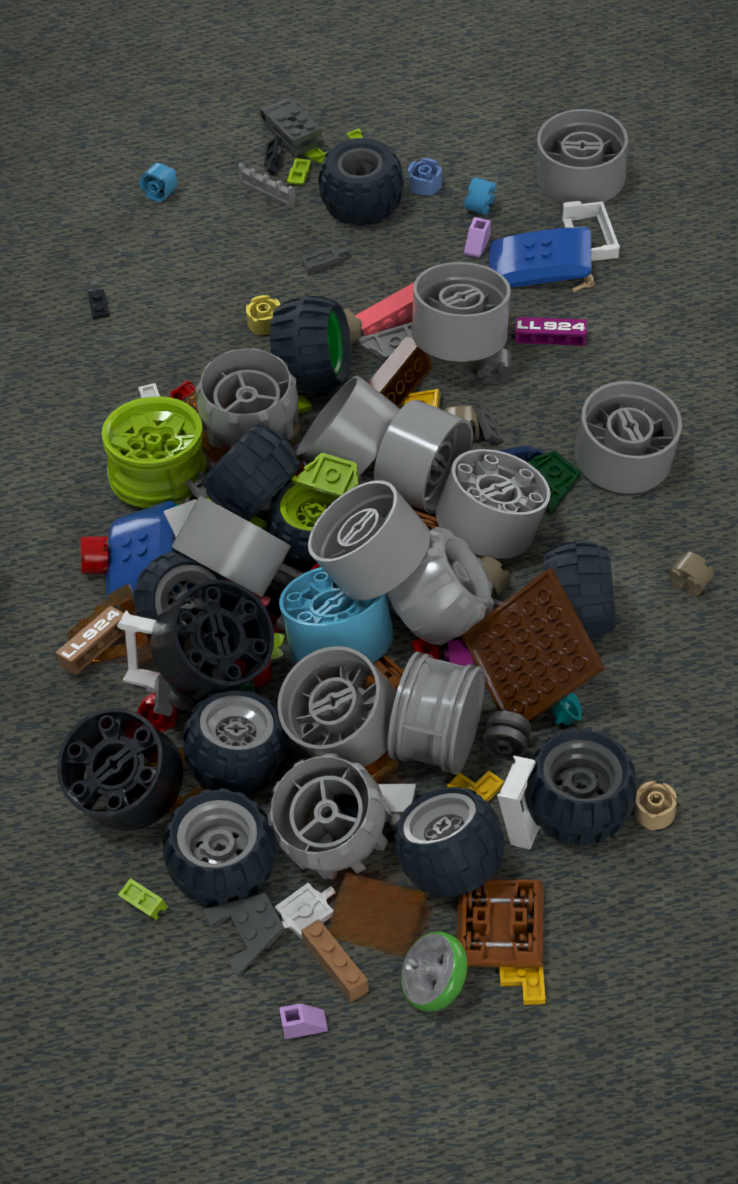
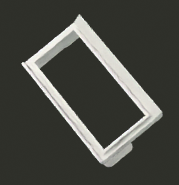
M580 201L565 202L562 215L565 228L574 227L572 220L596 216L598 218L607 245L591 248L592 261L618 258L620 245L617 242L603 201L582 204Z
M126 610L117 625L119 629L125 630L129 670L123 679V683L146 687L147 691L155 692V680L161 674L138 668L135 632L152 634L156 620L130 615Z
M513 756L515 764L512 765L497 797L510 844L531 849L541 827L536 825L530 815L524 792L527 787V780L535 765V760ZM521 799H522V803H523V807H524V812H522V808H521V804H520V800H521Z

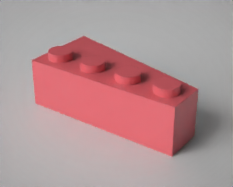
M414 283L355 315L362 322L360 330L364 336L412 322Z

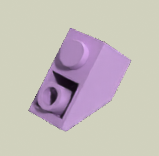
M474 217L468 231L464 255L481 258L491 236L490 220Z
M305 1004L279 1008L285 1039L328 1031L325 1013L322 1009Z

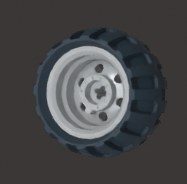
M220 788V790L214 791L209 789L201 791V794L194 797L190 796L180 808L177 807L164 833L163 857L170 878L191 900L195 898L200 904L209 907L210 904L228 905L230 902L248 898L253 893L256 895L263 888L265 880L269 879L274 868L276 838L273 829L269 826L267 815L255 801L251 802L250 798L243 793L231 792L229 789Z

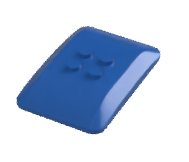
M588 227L554 228L496 239L490 243L489 268L500 273L508 281L510 288L587 277L592 271L591 231Z
M166 501L118 518L110 525L108 535V566L106 570V600L108 606L117 609L134 603L133 591L136 589L137 578L142 570L158 556L175 551L171 546L176 537L163 512L176 507L172 501Z

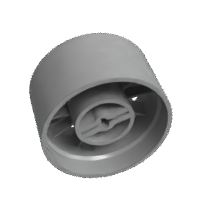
M590 109L569 110L548 119L541 126L537 136V181L542 191L553 200L563 204L573 201H580L582 204L605 202L616 196L626 181L628 135L624 126L611 115Z
M468 262L444 263L423 271L416 278L413 286L412 337L416 345L429 355L458 362L484 359L500 351L505 345L508 336L511 292L508 281L500 273L489 267Z
M358 375L354 376L331 398L313 421L297 448V456L308 464L313 462L321 453L357 463L358 475L360 476L376 458L383 437L400 408Z
M618 381L601 386L590 394L583 405L574 449L578 467L590 481L609 491L633 494L654 488L667 477L671 470L682 429L680 412L675 403L666 394L644 383ZM601 422L602 427H599L596 424ZM656 433L659 437H652V435Z
M419 400L408 402L396 414L383 437L376 458L374 481L381 480L391 483L410 506L428 514L436 513V508L453 462L459 455L470 451L472 448L473 429L470 421Z
M490 449L470 450L459 455L453 462L436 508V520L439 527L451 530L455 537H462L468 543V547L477 555L498 559L513 558L525 553L530 548L550 500V488L545 478L537 469L514 455Z
M376 480L363 483L347 491L322 513L310 533L308 549L310 555L349 598L353 600H369L391 591L414 572L428 550L430 531L391 483Z
M199 496L171 547L263 597L291 546L227 509Z
M342 646L326 647L304 657L288 673L278 697L279 720L287 735L312 758L321 757L327 753L337 754L342 759L359 763L365 767L376 761L388 750L389 725L397 690L379 669L359 651ZM368 675H373L375 683L366 690L362 689L367 684ZM322 735L326 737L322 745L311 744L320 741Z

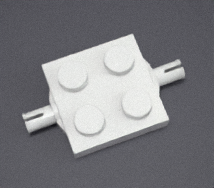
M307 883L276 905L275 910L281 916L285 929L293 930L302 939L301 930L318 919L324 923L334 916V910L327 904L326 900L336 892L330 886L320 893Z

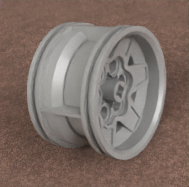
M415 652L403 672L393 704L388 732V754L390 758L399 759L403 762L412 759L439 766L443 772H451V774L458 775L467 761L481 716L485 693L484 668L475 667L471 664L462 666L433 659V656L430 654Z

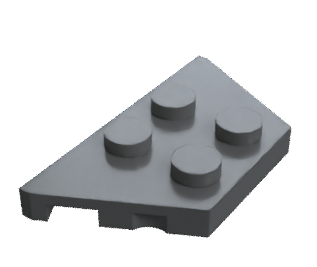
M412 322L360 337L358 344L383 361H386L405 337L413 338Z

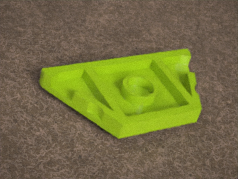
M326 453L319 454L313 462L304 467L305 470L297 477L294 475L291 479L294 484L338 498L359 485L357 463Z

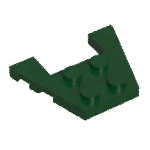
M556 450L536 456L534 460L527 462L541 473L549 485L550 500L546 507V511L549 514L555 510L580 477V470Z

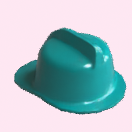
M573 692L551 708L555 716L556 725L560 723L570 725L576 720H581L582 708L577 696Z

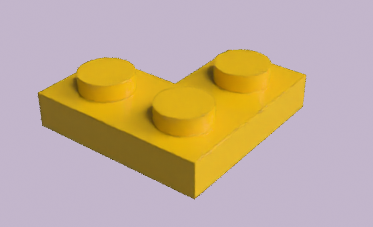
M489 770L476 783L459 773L447 785V788H469L476 791V794L481 795L484 801L489 802L502 789L504 781Z
M499 967L501 987L522 986L524 1005L545 1004L543 967L537 969Z

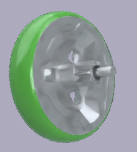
M441 931L430 932L420 937L409 949L402 965L401 987L405 998L415 1008L426 1012L439 1011L451 1004L460 993L466 979L468 965L465 949L456 937Z

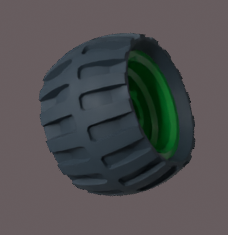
M320 296L299 297L279 305L274 310L270 323V352L287 363L288 370L296 379L297 392L321 393L346 383L347 377L350 374L352 345L350 328L342 305L336 300Z

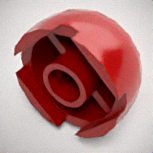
M149 694L140 703L137 713L160 731L165 732L166 728L170 727L172 729L178 716V709L171 705L173 712L170 717L155 713L154 707L156 704L154 699L156 694Z

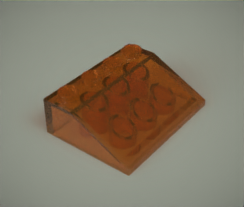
M346 872L339 889L328 931L337 940L405 958L409 949L414 944L426 911L427 893Z

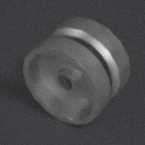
M497 711L488 718L482 746L494 757L514 760L513 756L523 757L526 753L527 740L531 733V724L526 718L517 713Z

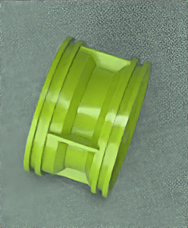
M160 396L144 397L121 405L105 420L102 427V440L107 457L108 480L112 491L118 498L136 507L149 508L166 501L180 504L187 498L194 496L192 491L186 486L185 481L190 479L193 483L197 482L199 479L196 477V474L200 471L204 475L207 474L206 458L202 448V422L195 409L187 403L174 398Z

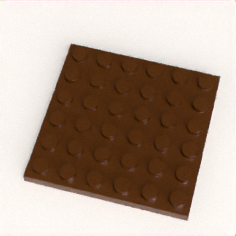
M551 568L519 590L461 636L476 667H483L485 670V685L498 711L517 713L526 718L529 723L605 669L557 575Z

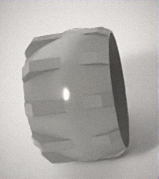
M255 348L231 350L209 362L202 370L200 382L196 386V402L202 428L207 430L208 442L213 447L221 448L225 445L231 449L254 424L261 423L265 428L270 427L277 431L287 441L290 440L293 436V423L299 419L296 379L288 370L287 363L281 358Z
M435 527L429 530L430 543L421 563L407 579L387 592L396 613L411 632L429 644L443 645L454 638L464 635L473 625L483 620L486 615L493 611L494 600L491 598L493 593L492 582L488 580L482 561L468 547V543L462 537L453 536L451 530Z
M331 753L305 761L302 759L294 764V767L284 775L280 782L276 783L272 790L274 795L271 811L267 815L269 826L273 829L277 842L284 853L302 870L309 868L317 871L323 879L333 880L337 875V871L350 867L357 874L366 869L363 860L374 849L384 851L388 840L382 832L385 822L392 818L391 808L384 800L377 782L359 763H353L340 758L337 754ZM334 796H355L358 801L357 818L345 815L334 802ZM314 810L315 819L306 826L307 820ZM327 833L333 838H341L331 843H317Z

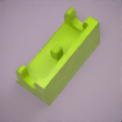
M131 878L118 894L119 897L155 920L159 918L157 914L160 909L165 911L168 908L162 898Z

